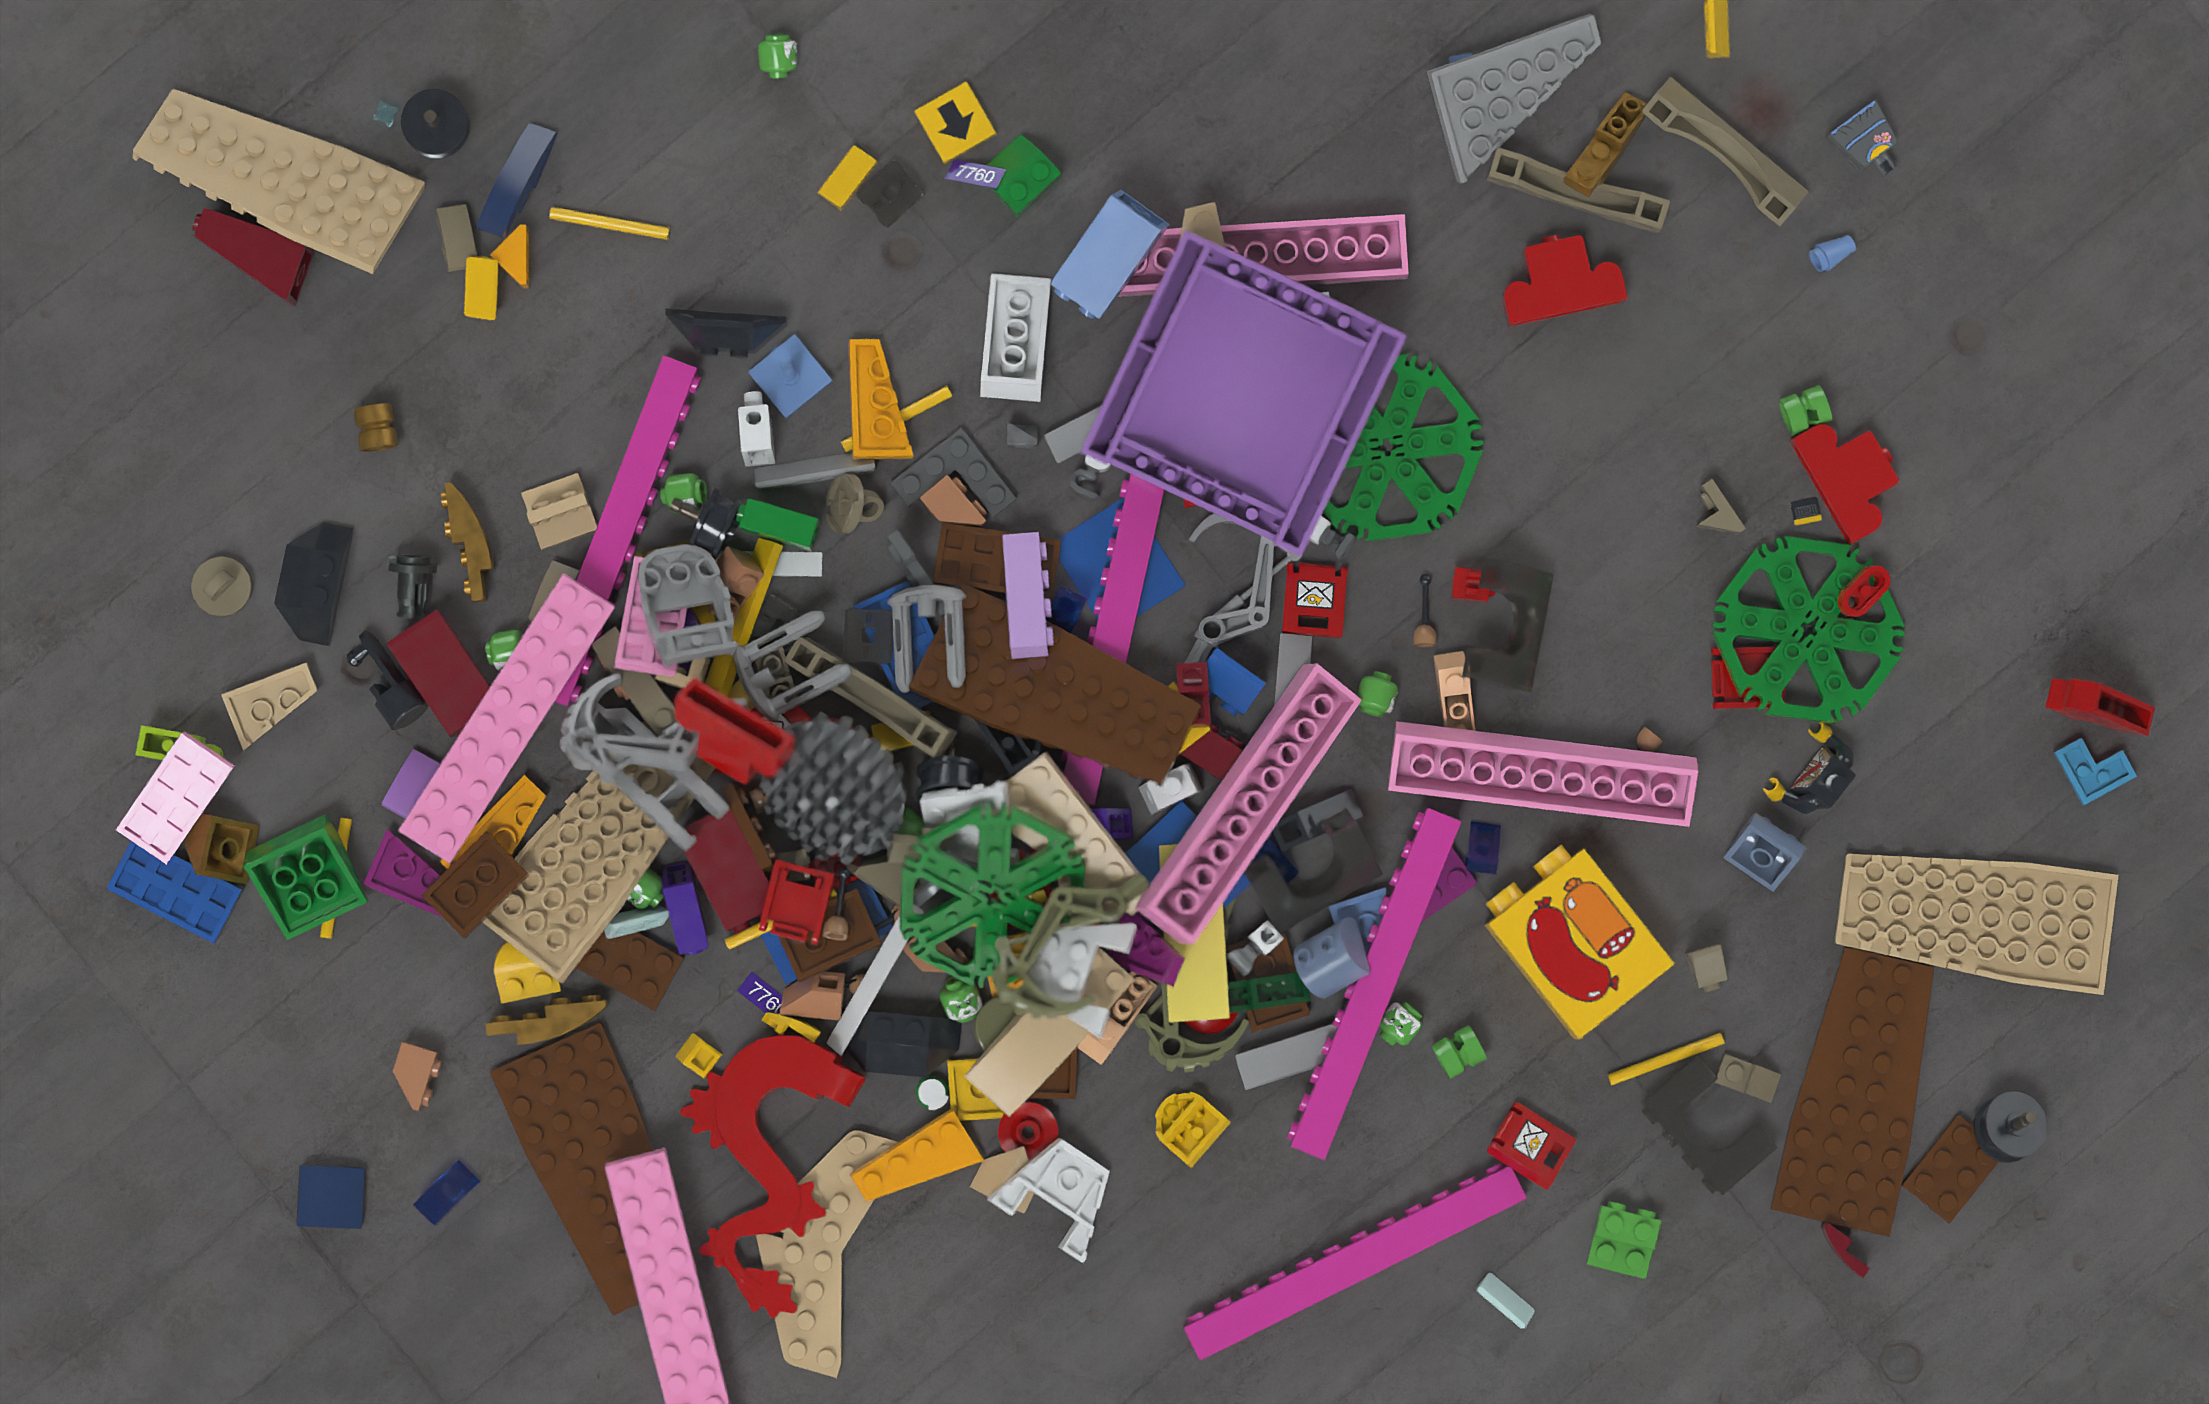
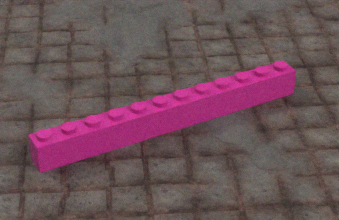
M664 355L577 578V582L615 605V602L611 601L615 589L621 590L626 574L622 573L626 561L631 563L637 546L633 545L636 534H642L648 519L644 517L648 505L653 506L656 500L658 489L654 487L658 477L664 478L669 465V461L665 460L669 449H675L679 440L680 433L676 432L680 421H686L691 405H688L687 401L691 393L696 394L701 382V377L697 376L699 371L696 367ZM600 629L593 642L602 637L605 630ZM591 645L554 702L569 708L572 702L576 703L575 700L581 695L583 686L579 685L582 675H588L594 658L590 657L593 649Z
M1130 474L1129 480L1123 479L1120 497L1125 498L1123 510H1116L1113 526L1119 527L1116 539L1110 538L1107 556H1111L1112 560L1110 568H1103L1100 585L1106 586L1103 598L1097 597L1094 614L1099 615L1097 627H1090L1087 643L1125 664L1164 494V489L1133 474ZM1063 750L1061 761L1066 762L1064 777L1086 805L1094 806L1103 766H1100L1099 762L1085 757L1081 759Z
M1426 808L1424 813L1418 812L1412 826L1413 829L1417 830L1413 841L1407 840L1401 853V857L1405 858L1402 868H1395L1389 885L1394 886L1390 897L1384 896L1378 913L1383 914L1379 925H1372L1366 940L1371 942L1366 954L1371 973L1348 985L1344 997L1348 999L1344 1010L1339 1008L1332 1025L1337 1027L1333 1038L1327 1037L1321 1054L1326 1056L1322 1065H1316L1309 1082L1314 1083L1310 1095L1304 1093L1298 1107V1110L1302 1111L1298 1123L1292 1122L1287 1134V1138L1291 1140L1289 1146L1325 1160L1461 821L1430 808Z
M1502 1163L1496 1164L1485 1170L1487 1176L1476 1180L1475 1176L1470 1177L1458 1184L1459 1190L1449 1194L1448 1190H1444L1432 1196L1433 1203L1423 1208L1418 1203L1404 1210L1406 1216L1396 1221L1393 1216L1377 1224L1379 1229L1370 1234H1367L1366 1230L1351 1236L1350 1240L1352 1243L1342 1248L1338 1243L1323 1250L1324 1257L1316 1261L1309 1257L1295 1264L1297 1270L1286 1275L1283 1270L1269 1277L1270 1283L1261 1288L1255 1284L1241 1291L1243 1297L1233 1302L1229 1297L1213 1305L1215 1311L1207 1315L1200 1311L1186 1319L1188 1324L1183 1327L1199 1360L1209 1357L1527 1199L1513 1169L1509 1166L1503 1167Z

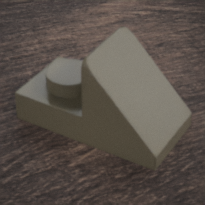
M1713 479L1699 488L1702 492L1699 495L1702 503L1708 510L1713 508L1715 513L1696 527L1736 535L1746 529Z
M1724 1054L1714 1083L1771 1103L1781 1074Z

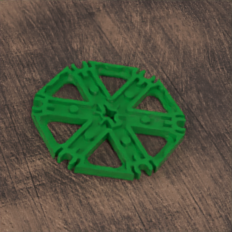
M1409 354L1397 356L1391 369L1398 374V381L1384 416L1382 417L1373 406L1343 468L1362 467L1348 504L1343 508H1336L1328 500L1322 512L1336 531L1341 520L1345 521L1341 534L1345 535L1350 526L1357 527L1359 532L1356 540L1358 541L1363 537L1364 529L1368 530L1365 542L1434 533L1427 521H1431L1432 526L1439 530L1441 528V525L1437 522L1439 514H1445L1449 520L1454 518L1451 510L1446 508L1447 506L1453 508L1456 514H1458L1484 450H1471V447L1477 448L1484 444L1483 440L1474 441L1470 436L1472 431L1481 430V425L1472 424L1468 426L1467 424L1472 421H1479V418L1437 365L1432 376L1428 375L1432 368V362L1428 361L1424 370H1418L1415 367L1418 356L1415 355L1411 358L1409 366H1405L1406 358ZM1431 387L1439 388L1458 413L1457 420L1451 424L1411 429L1426 391ZM1402 435V438L1393 439V436ZM1371 439H1378V441L1369 442ZM1383 440H1388L1390 445H1403V447L1391 450L1390 456H1385L1383 451H1371V449L1382 446ZM1454 454L1461 455L1464 459V467L1455 489L1448 494L1442 493L1416 461L1417 459ZM1390 479H1392L1417 511V518L1414 522L1391 526H1381L1377 523L1376 513Z
M1783 536L1782 540L1780 538L1774 540L1776 552H1770L1766 544H1762L1759 547L1761 555L1758 552V548H1756L1714 603L1725 605L1727 608L1724 606L1713 608V613L1722 614L1724 621L1722 623L1713 622L1711 628L1714 630L1723 629L1724 632L1712 631L1711 634L1739 697L1746 688H1749L1750 691L1746 693L1743 701L1748 702L1752 696H1757L1760 699V705L1756 709L1758 712L1762 711L1767 706V703H1769L1768 711L1764 714L1768 716L1827 724L1835 723L1834 720L1837 723L1843 720L1840 714L1841 708L1848 709L1851 717L1857 714L1856 706L1860 713L1902 657L1894 656L1890 653L1899 654L1904 649L1903 647L1895 646L1892 642L1893 637L1903 638L1905 636L1904 631H1893L1892 628L1904 629L1905 626L1889 590L1879 599L1885 613L1882 622L1872 623L1837 618L1841 612L1838 607L1840 592L1863 568L1870 566L1873 559L1869 558L1864 564H1859L1856 561V555L1860 551L1858 548L1853 550L1849 557L1846 556L1849 548L1853 545ZM1799 552L1831 555L1836 560L1835 569L1813 598H1811L1795 561L1796 555ZM1764 570L1781 610L1746 606L1739 602L1738 593L1754 571ZM1871 575L1869 577V584L1873 586L1875 580ZM1810 611V615L1808 616V618H1806L1805 616ZM1817 618L1812 629L1815 636L1810 634L1799 642L1804 632L1801 625L1806 626ZM1825 622V626L1821 629V625ZM1735 637L1780 642L1755 675L1745 673L1733 647ZM1835 650L1877 655L1880 665L1862 689H1854L1847 679ZM1803 662H1805L1822 700L1819 707L1787 704L1781 697L1783 689Z
M985 803L983 808L985 815L981 816L982 807L979 804L918 837L919 842H914L912 846L920 855L917 858L905 855L904 859L908 866L903 863L901 866L899 929L904 940L912 936L917 937L914 942L909 944L911 952H914L915 957L973 987L974 979L977 975L978 985L980 988H983L984 979L989 976L992 977L996 967L1001 963V955L995 950V942L1000 937L1006 938L1007 922L1032 934L1046 905L1027 896L1028 894L1065 874L1070 878V888H1084L1085 862L1080 851L1073 855L1067 854L1070 849L1076 847L1070 835L1010 804L1011 809L1008 815L1005 803H1001V810L997 814H992L989 803ZM968 825L977 827L979 830L977 869L942 851L939 847L941 840ZM1014 825H1024L1047 838L1048 843L1044 849L1009 867L1011 828ZM919 877L957 895L925 914H917L913 911L914 882ZM994 890H997V895L1000 899L992 898L990 901H987L988 899L984 892L993 893ZM1067 916L1062 922V924L1069 922V918H1072L1073 916ZM975 924L974 956L970 962L960 963L937 951V944ZM1012 976V977H1010V978L1007 980V982H1006L1007 985H1008L1009 983H1011V982H1013V981L1019 979L1020 977H1018V976Z

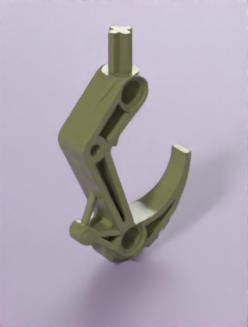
M1138 872L1117 890L1114 888L1101 890L1069 887L1055 889L1032 934L1010 941L1005 937H1000L995 942V950L1001 955V963L993 973L992 982H995L996 991L1000 996V1003L1003 1005L1011 1003L1015 1006L1013 1012L1022 1016L1027 1012L1032 1014V1018L1040 1019L1041 1016H1046L1047 1019L1057 1018L1060 1015L1067 1016L1094 1003L1096 997L1093 993L1084 999L1073 1002L1052 999L1035 986L1029 978V974L1056 932L1067 928L1074 930L1096 922L1114 923L1118 921L1123 913L1129 909L1128 904L1150 887L1146 878ZM1107 900H1112L1118 904L1119 908L1114 913H1107L1102 909V904ZM1067 916H1073L1072 918H1069V922L1062 924V922ZM1028 941L1020 957L1015 958L1010 947ZM1018 976L1023 980L1024 984L1019 989H1011L1006 982L1010 977Z
M1237 897L1223 909L1225 940L1231 928V925L1227 923ZM1161 983L1162 995L1145 1014H1139L1135 1018V1025L1138 1028H1144L1150 1037V1056L1154 1055L1159 1063L1165 1065L1166 1071L1173 1072L1175 1067H1184L1185 1073L1194 1072L1196 1066H1202L1204 1069L1210 1066V1062L1221 1060L1225 1056L1224 1054L1239 1041L1249 1022L1243 1019L1238 1029L1230 1037L1214 1044H1199L1178 1035V1022H1169L1167 984ZM1162 1004L1164 1025L1160 1027L1151 1022L1149 1017ZM1175 1038L1180 1043V1050L1176 1055L1170 1056L1163 1051L1162 1046L1166 1039Z

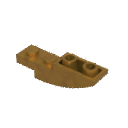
M1624 92L1596 129L1594 138L1567 172L1563 183L1587 197L1592 194L1598 184L1602 185L1644 121L1646 115L1641 111L1647 103Z
M451 482L445 483V491H441L443 509H448L449 521H444L445 534L447 539H452L454 545H465V549H460L462 567L468 568L469 579H464L466 597H471L474 603L487 602L483 572L495 570L487 536L480 520L466 498Z
M600 995L582 996V1003H570V998L552 999V1005L545 1006L546 1018H541V1012L523 1014V1020L511 1021V1015L493 1017V1023H485L486 1036L517 1033L518 1045L553 1039L569 1033L597 1017L608 1007V1000L601 1001Z

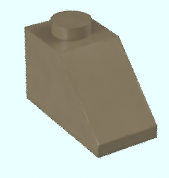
M887 855L850 862L846 865V868L887 900L900 906L902 863H888ZM919 878L915 880L914 886L918 882Z
M1720 944L1685 954L1696 989L1703 987L1704 992H1709L1722 988L1721 981L1728 980Z

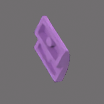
M413 749L389 788L381 806L406 819L441 764Z

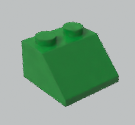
M1022 134L986 165L1006 169L997 189L988 188L1017 219L1062 178L1061 172Z

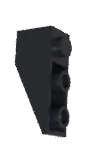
M1352 789L1280 819L1271 832L1282 853L1364 816Z

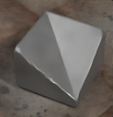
M1007 422V447H1038V427L1036 425H1013Z

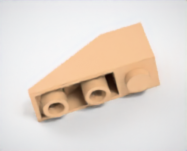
M1464 652L1433 655L1443 727L1476 731L1469 670Z
M1132 971L1129 973L1134 980L1110 1007V1014L1102 1039L1089 1032L1077 1046L1078 1049L1101 1065L1157 988L1155 983L1143 975Z

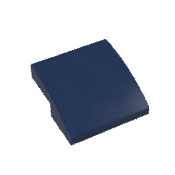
M299 1165L296 1226L362 1229L365 1168Z

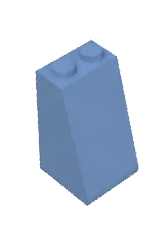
M1123 190L1117 191L1107 200L1050 283L1055 287L1054 292L1066 301L1072 299L1079 304L1080 307L1078 309L1091 319H1094V317L1102 318L1170 224Z

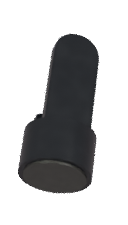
M363 631L359 635L362 645L355 651H350L347 654V661L351 666L358 667L366 656L370 655L392 686L389 690L383 684H373L369 690L377 700L375 707L392 730L404 728L422 716L427 710L428 704L411 679H405L378 639L370 632Z

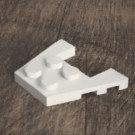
M996 782L994 787L985 788L981 784L974 785L971 790L959 791L957 788L926 792L923 794L920 803L925 828L932 829L979 804L984 808L985 803H989L991 809L1001 810V803H1005L1006 807H1008L1010 800L1007 783ZM968 825L953 833L948 851L952 849L957 850L962 855V858L977 863L978 828ZM1010 848L1009 867L1020 862L1018 849Z
M1135 924L1084 926L1074 930L1067 928L1058 931L1030 972L1029 978L1043 994L1052 999L1063 1002L1081 1000L1098 947L1102 946L1129 954L1137 927ZM1090 1005L1076 1013L1067 1015V1017L1090 1031L1097 1038L1102 1039L1110 1012L1108 1009Z
M1058 1138L992 1193L987 1200L1013 1216L1028 1190H1031L1075 1220L1058 1248L1084 1263L1088 1253L1086 1248L1089 1237L1092 1238L1094 1231V1218L1097 1208H1100L1110 1171L1063 1139Z

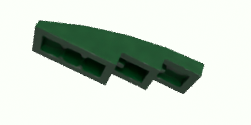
M1298 973L1228 983L1229 1013L1311 1001L1309 989L1305 986Z

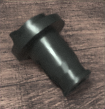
M389 555L388 571L398 572L397 600L399 612H396V616L414 618V616L427 617L424 609L427 601L428 573H437V564L430 563L429 556Z

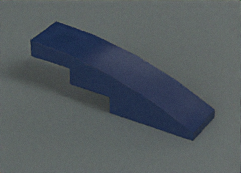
M529 122L502 168L486 201L476 228L504 239L507 238L516 213L521 214L531 187L536 189L557 137V132Z

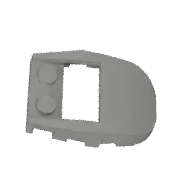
M678 545L658 549L648 554L639 567L641 603L647 632L665 668L670 667L674 663L727 653L729 656L734 655L737 644L732 639L734 620L729 601L731 597L728 586L725 587L720 578L719 567L710 553L698 546ZM713 603L718 622L660 633L655 614Z

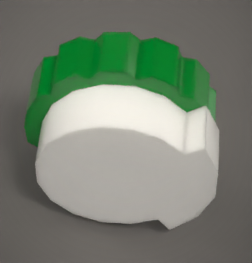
M928 1076L918 1083L916 1098L928 1110L939 1109L947 1102L949 1089L943 1079H939L937 1076Z

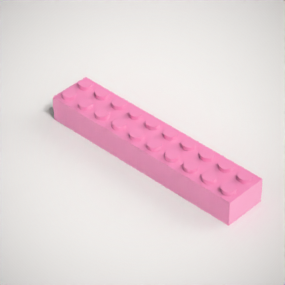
M1405 214L1221 226L1227 249L1303 285L1407 279L1409 274ZM1182 228L1167 229L1118 297L1154 295L1177 249Z
M565 573L562 575L400 827L399 831L451 863L615 608V605Z
M1303 664L1135 908L1180 944H1194L1362 700L1319 664Z
M1396 721L1388 775V790L1689 827L1698 776V764L1696 757Z
M666 1148L607 1162L605 1168L665 1403L731 1404Z

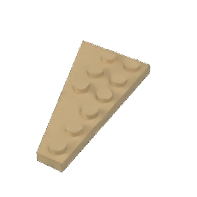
M1046 752L1005 781L1010 800L1007 807L1008 815L1011 809L1010 804L1069 834L1076 847L1070 849L1067 854L1073 855L1080 851L1085 862L1084 883L1090 888L1101 890L1114 888L1117 890L1139 872ZM991 809L992 814L1000 812L998 809ZM1021 824L1014 825L1011 828L1012 834L1038 852L1047 846V838ZM1145 891L1128 904L1129 909L1126 912L1131 916L1138 911L1135 906ZM1109 900L1118 906V904L1115 901Z

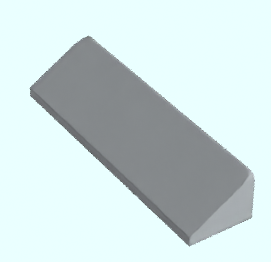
M1102 406L1044 435V439L1057 464L1080 453Z
M851 452L759 467L754 470L755 484L757 490L763 491L830 480L837 476H842V473L855 475L873 473L876 471L875 459H853Z
M1280 633L1274 706L1302 665L1311 664L1312 636Z
M1331 1024L1235 1055L1245 1090L1314 1069L1316 1065L1321 1066L1326 1056L1321 1054L1327 1037L1333 1038L1337 1027Z

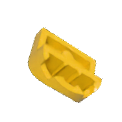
M506 940L495 955L494 974L501 1004L561 992V985L558 980Z
M1194 1092L1170 1095L1159 1105L1155 1114L1157 1119V1131H1155L1157 1137L1190 1168L1194 1166L1231 1123L1203 1097Z

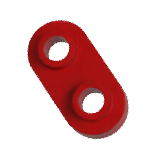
M1877 565L1863 568L1840 592L1838 596L1840 611L1850 617L1865 614L1888 590L1890 586L1888 571L1882 566ZM1871 575L1875 580L1873 586L1869 584V577ZM1851 596L1855 601L1852 607L1848 603Z

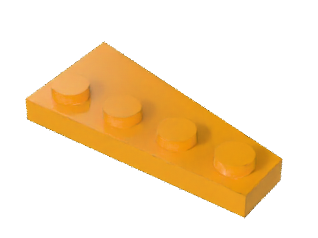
M849 339L853 459H913L914 454L899 411L896 393L891 384L890 373L880 339Z
M524 775L473 827L451 863L444 859L440 862L449 869L486 831L512 856L547 796Z
M950 1109L849 1175L867 1202L982 1162L984 1159L954 1111Z

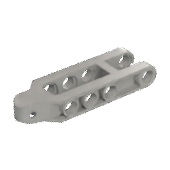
M597 702L592 715V722L597 734L615 736L617 734H627L631 737L657 738L626 708L604 709ZM582 742V749L590 748L593 744ZM607 760L608 764L613 767L617 765L616 761ZM689 767L684 771L664 769L676 782L657 800L651 794L648 796L631 775L628 777L622 769L616 772L613 784L685 852L697 840L694 836L691 837L668 811L688 792L718 820L730 810L728 805Z

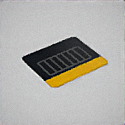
M1817 497L1790 503L1795 525L1821 521L1822 517Z

